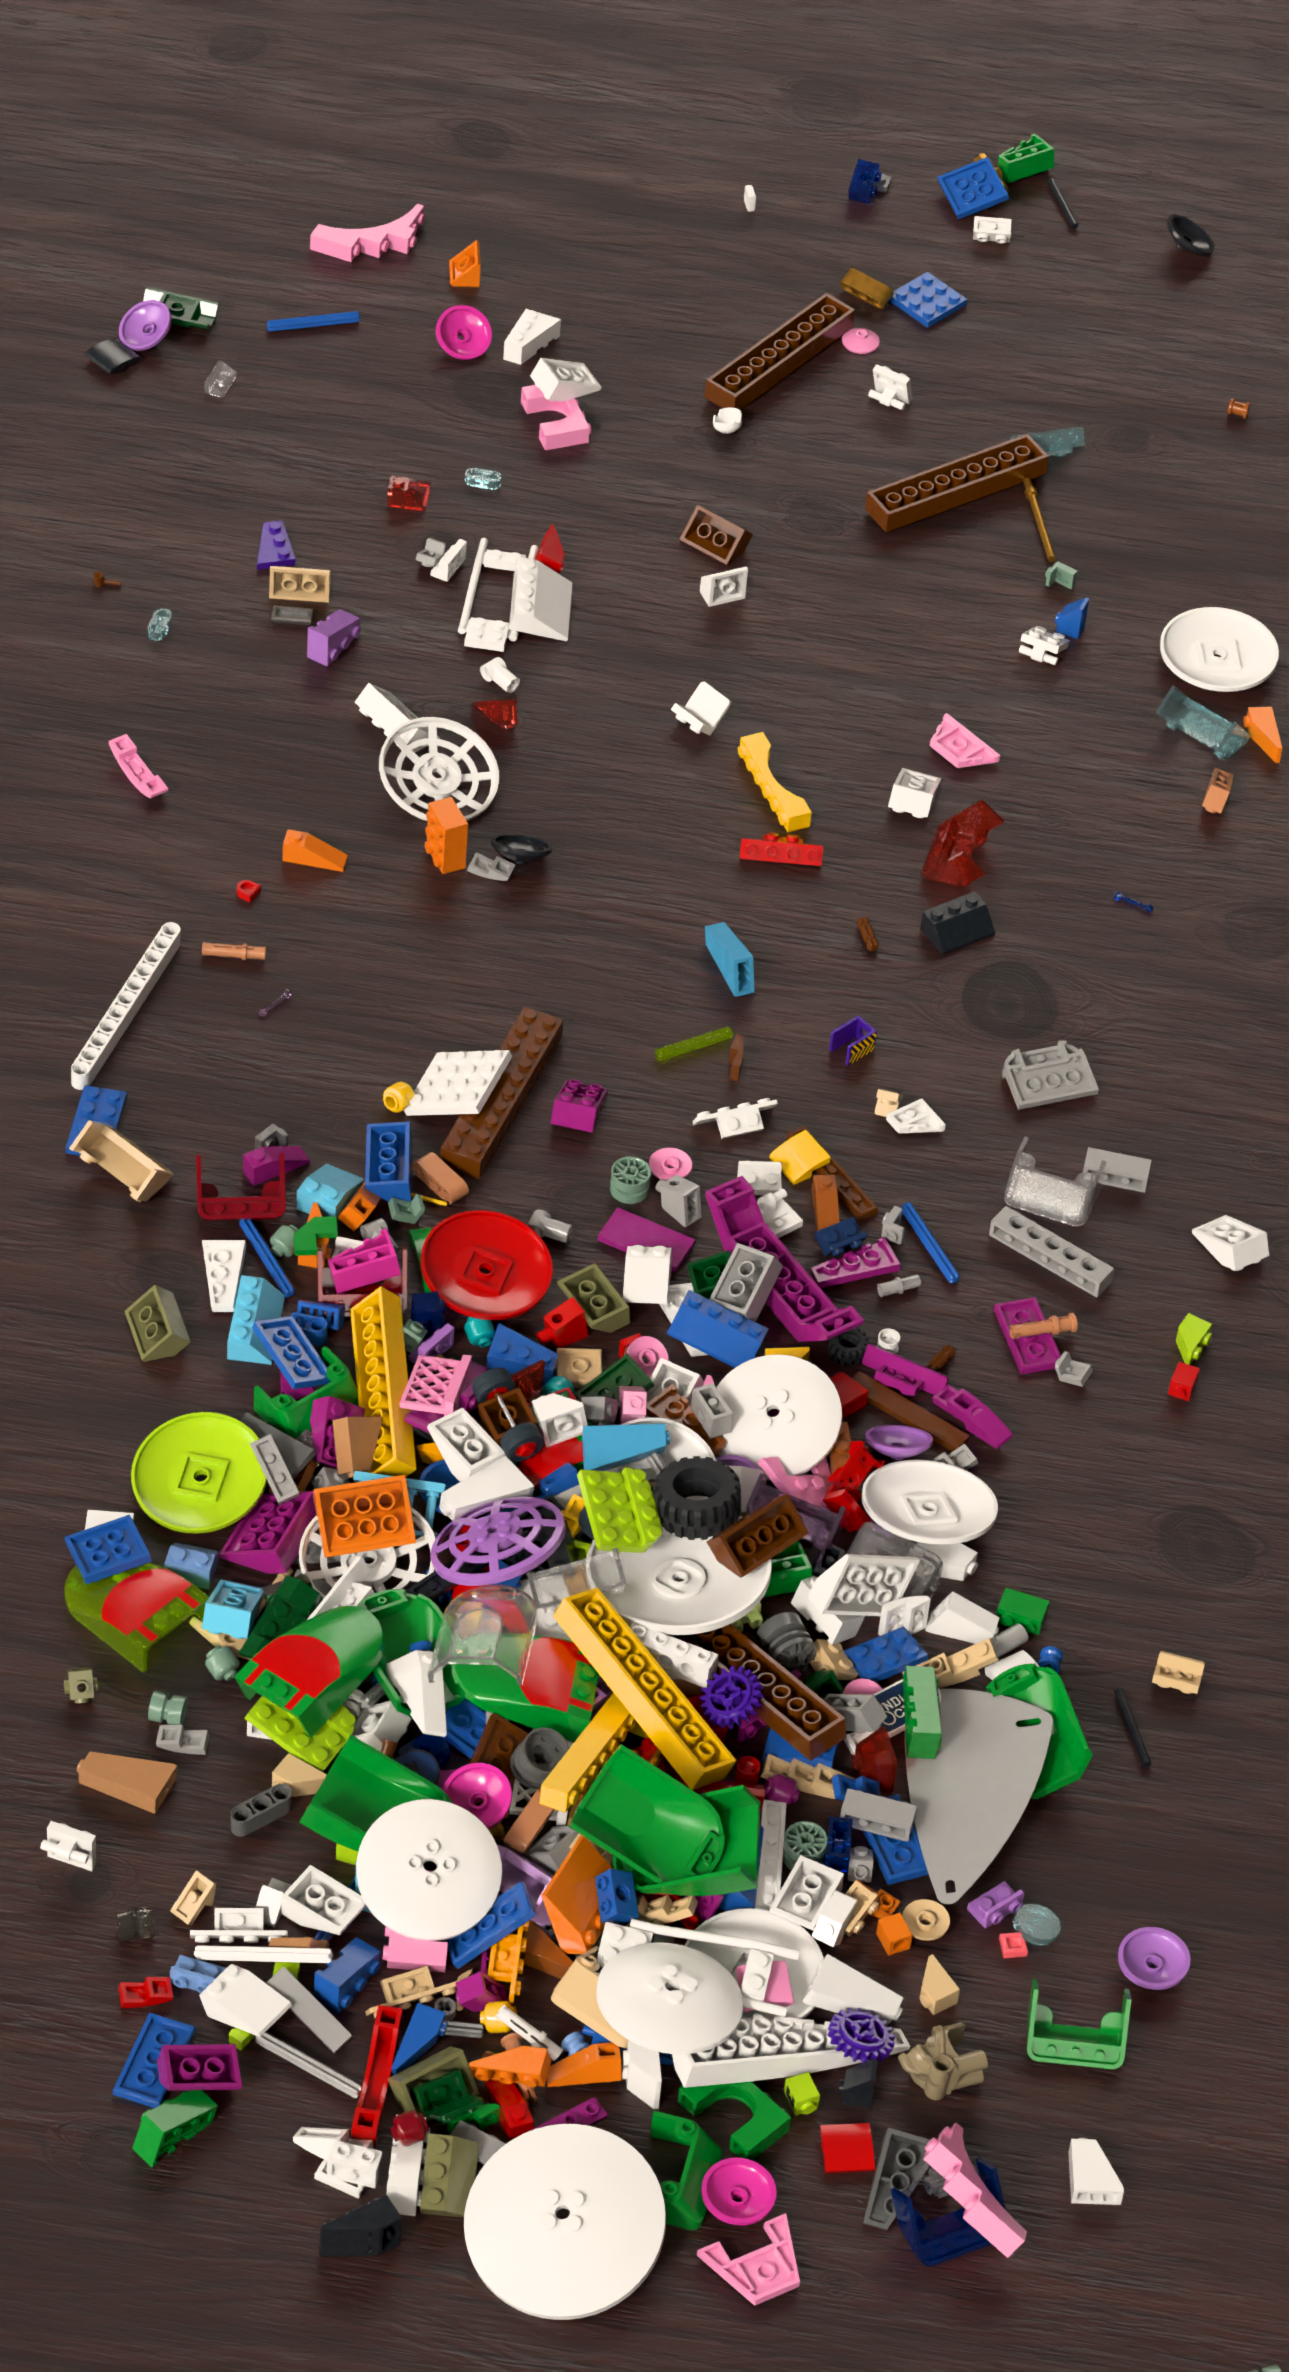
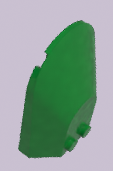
M389 1589L371 1594L356 1606L371 1612L384 1630L385 1649L381 1660L372 1672L396 1711L412 1717L410 1715L412 1710L407 1703H402L400 1692L397 1688H393L389 1682L385 1667L387 1663L409 1654L410 1645L418 1641L432 1642L433 1650L431 1652L439 1654L443 1669L445 1709L459 1705L466 1698L464 1690L459 1684L456 1685L453 1679L451 1667L453 1657L462 1641L439 1607L432 1600L420 1593L416 1596L405 1593L404 1589Z
M1023 1664L1012 1667L995 1677L987 1685L986 1692L992 1693L994 1697L1003 1695L1026 1702L1048 1712L1053 1718L1047 1754L1031 1799H1039L1079 1780L1093 1754L1060 1676L1049 1667L1044 1668L1038 1667L1035 1664ZM1041 1719L1020 1720L1016 1722V1726L1039 1725Z
M619 1745L604 1764L578 1805L568 1826L656 1883L711 1873L721 1858L725 1842L720 1816L706 1799L623 1745Z

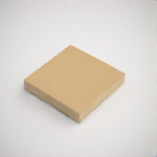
M557 1348V1376L567 1378L574 1388H582L602 1373V1349Z

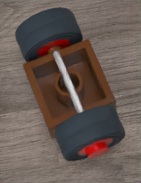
M494 1368L479 1375L472 1384V1391L479 1403V1418L488 1435L502 1448L506 1457L512 1462L524 1461L537 1454L544 1445V1439L538 1429V1422L520 1388L515 1389V1383L509 1372L505 1368Z

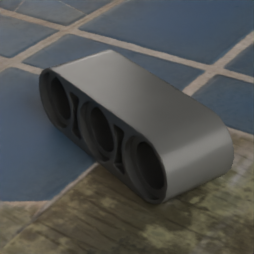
M277 1784L235 1806L231 1811V1832L236 1836L243 1837L286 1815L292 1807L291 1788L286 1784Z

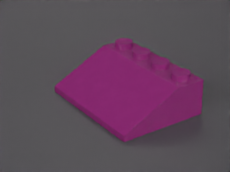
M313 1491L299 1492L300 1496L281 1505L278 1504L273 1493L262 1494L254 1508L241 1518L221 1550L220 1558L267 1574L287 1573L299 1554L300 1542L305 1529L316 1516Z

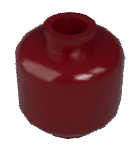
M409 2110L395 2116L393 2119L394 2126L390 2128L394 2141L400 2140L401 2144L405 2147L423 2141L426 2138V2132L429 2131L423 2113L418 2114L416 2110Z

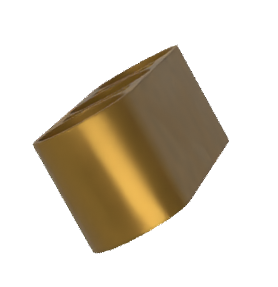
M850 268L840 281V286L845 291L879 309H883L894 295L892 289L887 285L854 268Z

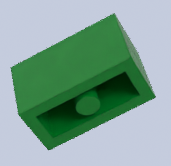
M1005 1588L997 1609L998 1623L1010 1627L1015 1624H1021L1027 1633L1040 1635L1047 1616L1049 1601Z

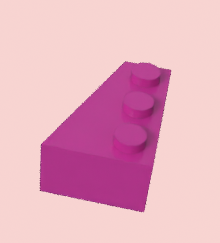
M386 1228L381 1230V1234L371 1240L368 1237L363 1240V1244L355 1249L350 1247L328 1260L332 1281L337 1293L401 1275L397 1255Z

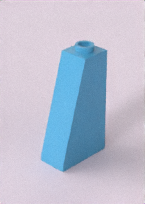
M725 922L705 926L706 946L733 995L737 997L754 993L753 955Z
M665 1424L583 1426L584 1470L607 1471L647 1458L655 1452L658 1454L665 1452L666 1445L670 1444V1432L665 1431Z

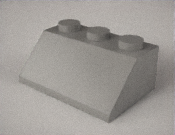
M737 1243L709 1300L756 1322L783 1265L773 1255Z

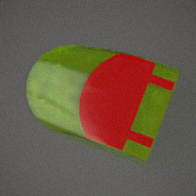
M152 1562L89 1584H85L77 1566H75L68 1574L64 1588L65 1602L73 1617L143 1673L147 1670V1650L193 1613L203 1620L205 1604L209 1598L208 1595L181 1575Z

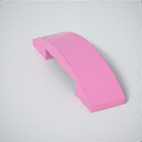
M127 734L109 741V746L120 767L142 794L152 798L168 791V787L158 775L154 776L136 753L137 747Z

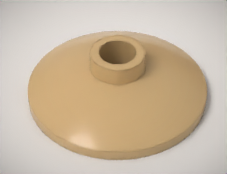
M920 1899L913 1901L906 1906L902 1914L912 1936L920 1940L930 1941L938 1939L947 1932L950 1925V1917L947 1910L933 1900Z

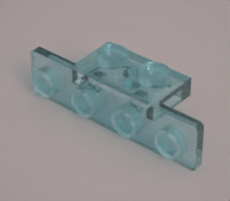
M1083 427L1027 433L1048 456L1063 457L1066 456V453H1073V447L1084 446ZM1025 434L1012 435L1010 436V440Z

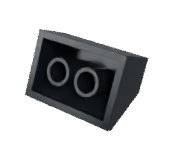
M975 891L925 910L922 913L920 929L942 955L995 935L987 905Z

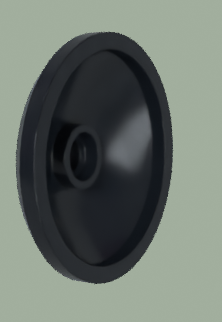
M1173 214L1168 218V230L1181 250L1201 256L1210 255L1214 251L1213 241L1195 222L1177 214Z
M501 834L491 838V845L504 857L512 859L515 864L520 865L547 857L552 853L553 849L549 842L531 836Z

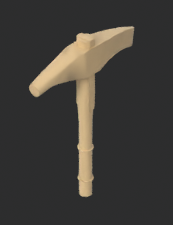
M290 1567L287 1573L278 1574L272 1584L283 1581L285 1576H290L293 1573V1569ZM265 1597L262 1600L257 1618L267 1605ZM193 1617L190 1620L189 1624L215 1647L219 1645L229 1647L236 1657L250 1660V1658L238 1653L247 1638L236 1639L225 1633L212 1634L208 1630L202 1629L203 1622L198 1618Z

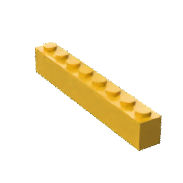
M614 1692L541 1784L540 1804L566 1813L571 1805L576 1804L581 1792L586 1791L591 1779L594 1780L596 1778L598 1770L601 1766H604L608 1757L617 1749L618 1744L625 1740L628 1731L634 1729L636 1720Z

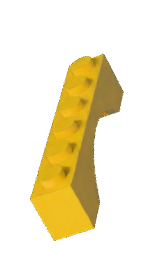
M760 732L741 737L738 754L740 758L744 759L748 771H751L755 783L761 787L764 798H767L770 802L772 811L776 812L779 823L785 827L787 832L810 827L812 812L805 800L784 789L770 772L768 762L771 744L764 733Z

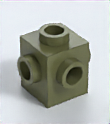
M91 1667L67 1669L68 1680H63L64 1693L69 1694L70 1700H75V1703L89 1702V1698H94V1691H98L97 1677L92 1676ZM80 1683H84L82 1688H77Z

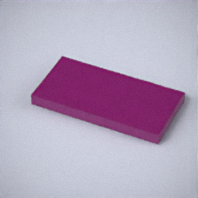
M618 1207L599 1233L597 1241L626 1253L627 1247L634 1245L671 1248L672 1272L674 1273L677 1272L695 1245V1239Z
M1036 1297L994 1304L993 1310L1020 1374L1055 1369L1056 1361L1061 1355L1051 1333L1012 1339L1009 1329L1012 1324L1045 1320Z

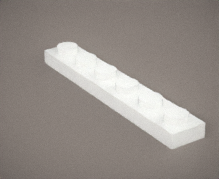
M764 1800L761 1826L764 1828L755 1909L770 1911L781 1889L786 1803L771 1800Z

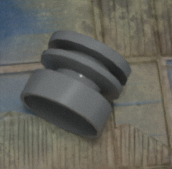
M783 1612L766 1620L757 1631L756 1639L763 1651L790 1673L795 1669L798 1671L805 1667L816 1654L817 1648L796 1613Z
M543 1727L534 1729L513 1751L510 1758V1768L514 1777L521 1784L528 1788L538 1789L541 1788V1784L570 1748L566 1739L559 1732Z

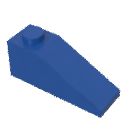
M417 2003L392 2065L391 2076L411 2066L437 2043L439 2035L444 2036L448 2026V2022H445L446 2012Z

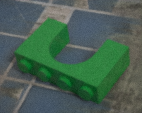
M753 2081L684 2088L682 2085L679 2088L678 2102L694 2117L712 2103L725 2098L740 2100L752 2110L753 2118L731 2135L729 2149L739 2158L755 2159L789 2132L791 2121L789 2113L784 2108H780L775 2104L770 2095L762 2092Z

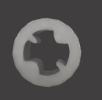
M442 1997L435 2002L434 2009L441 2011V2008H443V2012H446L445 2020L451 2021L455 2018L456 2003L454 2000Z

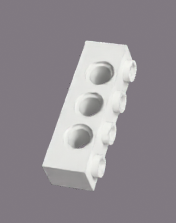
M634 1623L631 1624V1630L667 1674L703 1688H708L707 1679L713 1680V1674L717 1673L718 1654L661 1632L650 1630Z

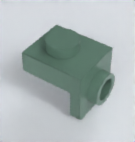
M1057 561L1045 573L1046 586L1050 587L1054 582H1057L1072 589L1076 584L1078 571Z
M416 1194L411 1202L391 1198L388 1202L391 1217L397 1221L415 1224L425 1211V1205L419 1194Z
M411 1319L408 1320L402 1329L404 1331L405 1350L410 1353L416 1350L428 1332L421 1323Z

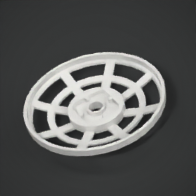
M438 717L412 719L394 729L387 737L381 749L379 771L385 789L400 807L422 820L427 821L426 814L413 809L410 805L416 803L428 809V804L419 800L423 794L435 798V801L451 795L461 801L456 804L459 809L468 805L477 810L470 815L464 816L465 820L469 821L479 816L488 808L497 792L499 770L491 749L479 735L458 722ZM428 727V738L416 740L409 745L400 737V735L409 730ZM437 727L453 731L465 737L467 741L461 747H458L451 742L437 739ZM393 742L402 750L397 758L395 769L384 766L386 753ZM429 745V753L418 757L412 751L418 747ZM474 745L484 756L489 766V772H477L474 762L467 754ZM437 746L453 751L454 755L449 757L438 753ZM406 756L415 764L412 772L401 770L402 762ZM461 758L467 764L471 772L470 774H461L457 764ZM437 772L442 778H436L432 773ZM386 775L396 777L401 790L407 796L404 800L394 792ZM402 778L413 780L417 789L411 793L405 786ZM491 779L490 792L484 804L482 805L473 800L479 781ZM472 781L471 790L467 796L458 790L461 782Z
M410 1507L413 1522L424 1534V1536L416 1539L415 1544L403 1545L396 1549L390 1547L340 1555L341 1566L331 1569L327 1567V1558L324 1557L322 1548L320 1555L321 1570L308 1572L306 1554L310 1541L322 1547L321 1537L315 1533L319 1528L317 1517L315 1516L301 1538L299 1548L300 1569L302 1574H307L313 1589L319 1592L324 1599L326 1596L314 1586L312 1580L325 1579L333 1588L336 1582L332 1577L343 1575L357 1556L363 1558L371 1557L375 1561L366 1564L369 1573L360 1584L374 1586L376 1592L386 1590L383 1582L394 1576L403 1580L393 1589H403L410 1581L419 1582L435 1571L432 1562H430L427 1575L415 1573L417 1565L416 1549L428 1544L431 1553L435 1536L428 1522L420 1513ZM409 1553L410 1565L408 1571L396 1568V1558Z

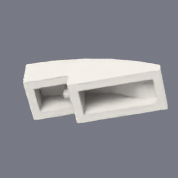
M301 2127L293 2136V2142L326 2160L335 2140L374 2149L373 2140L349 2139L348 2129Z

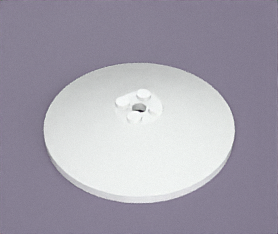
M662 1527L661 1536L644 1553L597 1550L595 1540H593L587 1554L586 1575L590 1588L598 1587L627 1625L631 1626L634 1623L666 1635H691L722 1628L749 1613L761 1601L769 1587L772 1562L769 1559L740 1578L716 1560L707 1544V1541L713 1538V1536L708 1537L707 1540H701V1538L688 1540L687 1537H676L675 1533L670 1534Z
M557 2124L537 2128L518 2136L501 2147L487 2161L477 2175L471 2187L464 2214V2232L467 2249L473 2266L485 2285L497 2297L515 2309L532 2316L553 2320H570L592 2316L608 2310L630 2296L653 2269L660 2255L666 2231V2210L662 2190L656 2175L644 2157L633 2146L618 2136L596 2127L580 2124ZM564 2208L570 2211L566 2219L556 2217V2213L560 2209Z

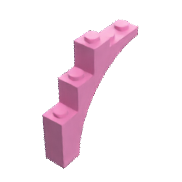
M416 204L403 217L391 223L372 228L342 229L318 224L311 233L310 249L352 262L360 252L380 258L388 248L408 254L417 243L415 234L418 227L423 225L425 221L424 206Z
M957 2123L951 2128L947 2126L938 2135V2139L933 2137L924 2148L926 2150L924 2160L946 2179L943 2189L965 2208L963 2219L1008 2258L1025 2241L1027 2231L1000 2205L977 2174L964 2146L963 2128Z

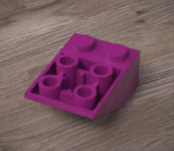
M576 1079L566 1080L554 1099L550 1124L593 1132L608 1089L602 1088L599 1084H582L580 1080Z
M331 1396L313 1400L310 1424L318 1462L337 1468L332 1420L345 1417H364L365 1408Z

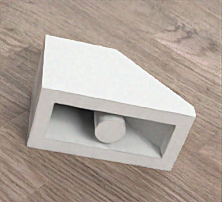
M835 1890L818 1919L812 1937L833 1947L840 1945L858 1900Z

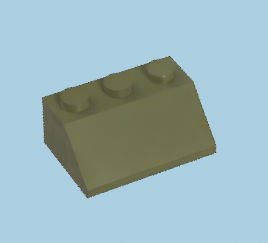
M595 1263L557 1281V1285L567 1298L574 1297L585 1311L586 1322L591 1329L612 1333L630 1324L629 1306Z
M152 1286L124 1311L141 1360L144 1362L175 1356L191 1342L174 1294L162 1287Z
M451 2046L388 2078L395 2099L404 2112L416 2110L418 2114L421 2113L414 2087L456 2069L461 2071L467 2093L475 2096L480 2095L463 2050Z
M428 2134L420 2205L421 2214L464 2218L467 2199L476 2179L479 2142L450 2135Z

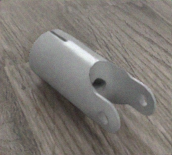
M1015 1624L990 1639L997 1657L1005 1655L1028 1641V1634L1021 1624Z

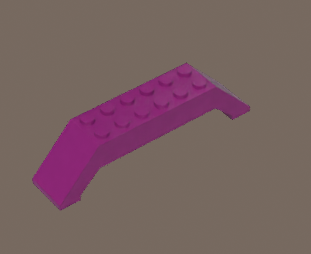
M743 1176L706 1191L705 1196L724 1252L729 1250L730 1254H732L736 1244L739 1243L773 1255L783 1265L765 1303L797 1342L828 1340L864 1323V1319L852 1305L844 1309L836 1308L768 1227L760 1212L754 1195V1189Z

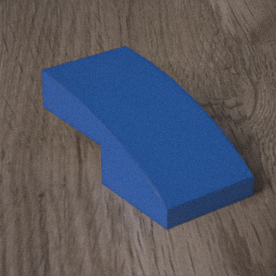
M840 1774L832 1778L835 1799L844 1801L848 1788L881 1796L879 1782L861 1776L854 1780Z

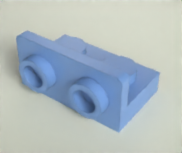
M179 1955L176 1965L170 1969L171 1984L202 1993L226 1968Z

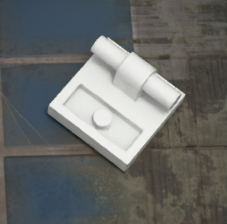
M876 364L873 369L875 390L871 389L868 396L879 400V403L888 407L893 406L904 410L905 405L910 404L912 400L910 378L903 373H896L886 366L882 367Z
M1040 626L1033 627L1022 634L1020 641L1031 644L1034 647L1032 649L1021 645L1019 652L1031 656V659L1041 663L1045 661L1056 665L1058 658L1046 654L1047 651L1058 654L1068 648L1070 640L1065 639L1064 635L1046 632L1047 629Z
M781 1189L773 1194L768 1193L758 1198L757 1201L764 1222L778 1238L803 1225V1220L782 1199L787 1196L785 1189Z
M53 1821L49 1823L47 1827V1841L43 1840L40 1847L42 1850L48 1851V1857L93 1871L96 1865V1836L87 1831L71 1828L64 1823Z

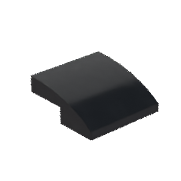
M116 338L102 341L85 352L86 357L109 374L123 372L125 365L137 364L141 357Z

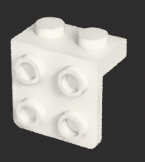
M701 682L685 707L675 703L671 710L677 714L676 718L678 720L691 724L689 728L698 734L703 732L711 735L731 705V701L706 682Z

